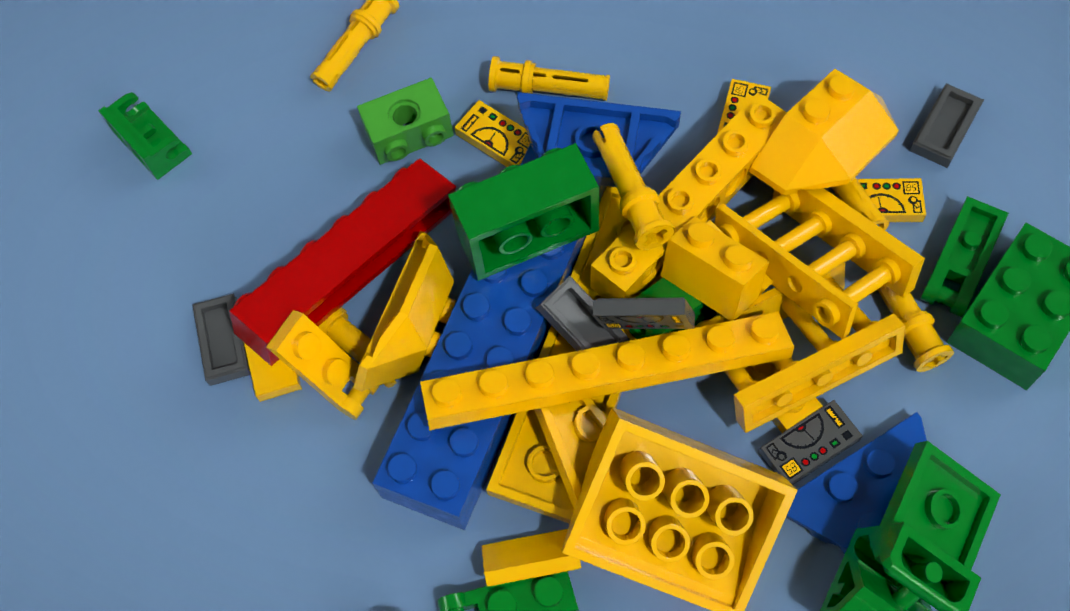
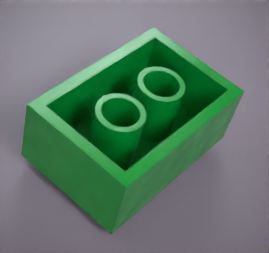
M576 143L564 148H553L545 152L540 158L522 165H511L503 169L498 175L480 182L466 183L456 192L448 194L458 239L478 281L599 231V186Z
M1025 223L946 343L1027 391L1046 371L1070 332V247L1034 226Z

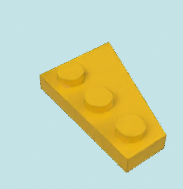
M591 398L534 409L574 509L594 447L607 419Z

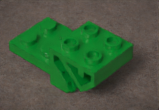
M929 441L915 443L880 525L857 528L820 611H932L931 606L938 611H969L981 581V577L971 570L1001 494Z

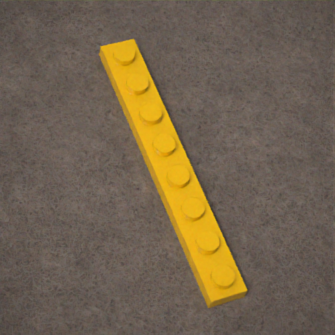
M773 312L696 327L694 329L420 381L430 431L792 358L794 344L779 312Z

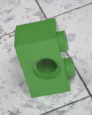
M432 77L357 106L364 129L380 165L389 161L401 160L409 153L427 146L439 145L445 139L454 136L450 114Z

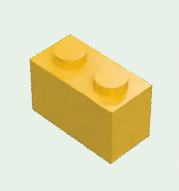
M694 216L668 240L661 277L732 321L736 320L758 299L769 261Z

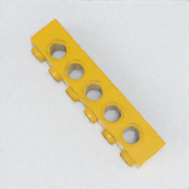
M757 92L658 195V207L664 219L672 223L674 233L694 216L705 223L712 220L716 216L717 207L723 203L726 205L753 176L749 172L751 165L787 113L786 111ZM630 224L591 264L590 288L603 298L637 297L661 274L668 241L659 247L641 250L634 242L635 231Z

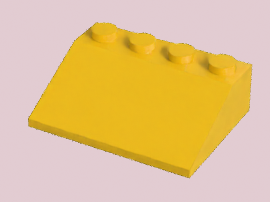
M611 407L594 447L561 551L563 554L711 611H745L798 489L781 474Z

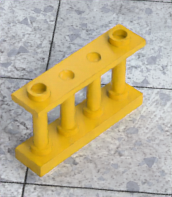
M824 188L818 190H798L795 194L784 196L774 189L772 200L744 217L738 215L724 203L718 206L716 211L715 225L725 235L769 261L766 275L773 281L771 285L841 339L849 336L859 301L883 285H886L903 298L914 290L925 260L923 256ZM783 212L801 224L775 241L757 229ZM814 236H818L834 248L809 265H805L789 253ZM848 260H851L868 272V274L843 291H840L823 278Z
M845 263L823 277L840 291H843L845 287ZM773 288L759 295L758 299L737 319L779 312L782 320L789 317L818 352L800 361H793L792 358L773 361L772 364L779 372L761 381H754L744 367L724 371L739 391L734 394L736 421L743 431L747 433L901 354L903 351L905 325L894 313L879 321H871L857 307L852 327L856 332L840 341H832L809 313L778 289ZM718 315L698 323L694 328L730 320L722 315Z

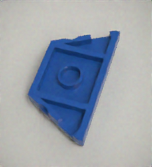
M518 92L517 95L518 108L536 159L553 148H564L576 143L597 184L601 186L616 187L601 153L592 139L595 130H598L602 138H605L600 126L607 123L618 125L621 136L641 175L679 127L681 111L521 92Z
M918 412L800 487L786 518L808 529L810 535L822 542L838 546L845 554L857 528L880 525L915 443L927 441L922 418Z

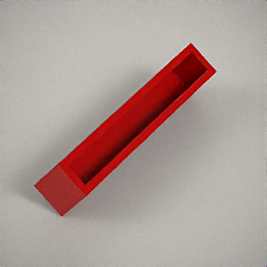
M420 158L408 168L403 167L398 170L388 184L379 191H373L368 194L362 204L349 215H343L338 218L332 228L322 237L308 242L297 257L287 265L279 266L273 270L268 276L267 281L252 293L249 292L242 295L235 302L233 308L229 310L234 334L270 366L275 364L279 358L266 346L293 310L304 313L317 326L321 325L330 315L341 308L414 245L419 231L428 234L452 213L448 194L456 192V185Z

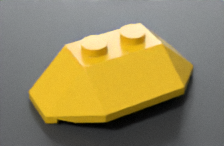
M834 69L784 115L751 165L749 172L783 196L795 194L798 190H818L846 185L897 136L899 130L881 96L839 70Z
M419 231L359 364L354 389L364 391L419 372L425 356L431 358L440 339L441 333L436 332L438 323L446 324L453 311L456 300L449 298L454 279L438 246L425 232Z

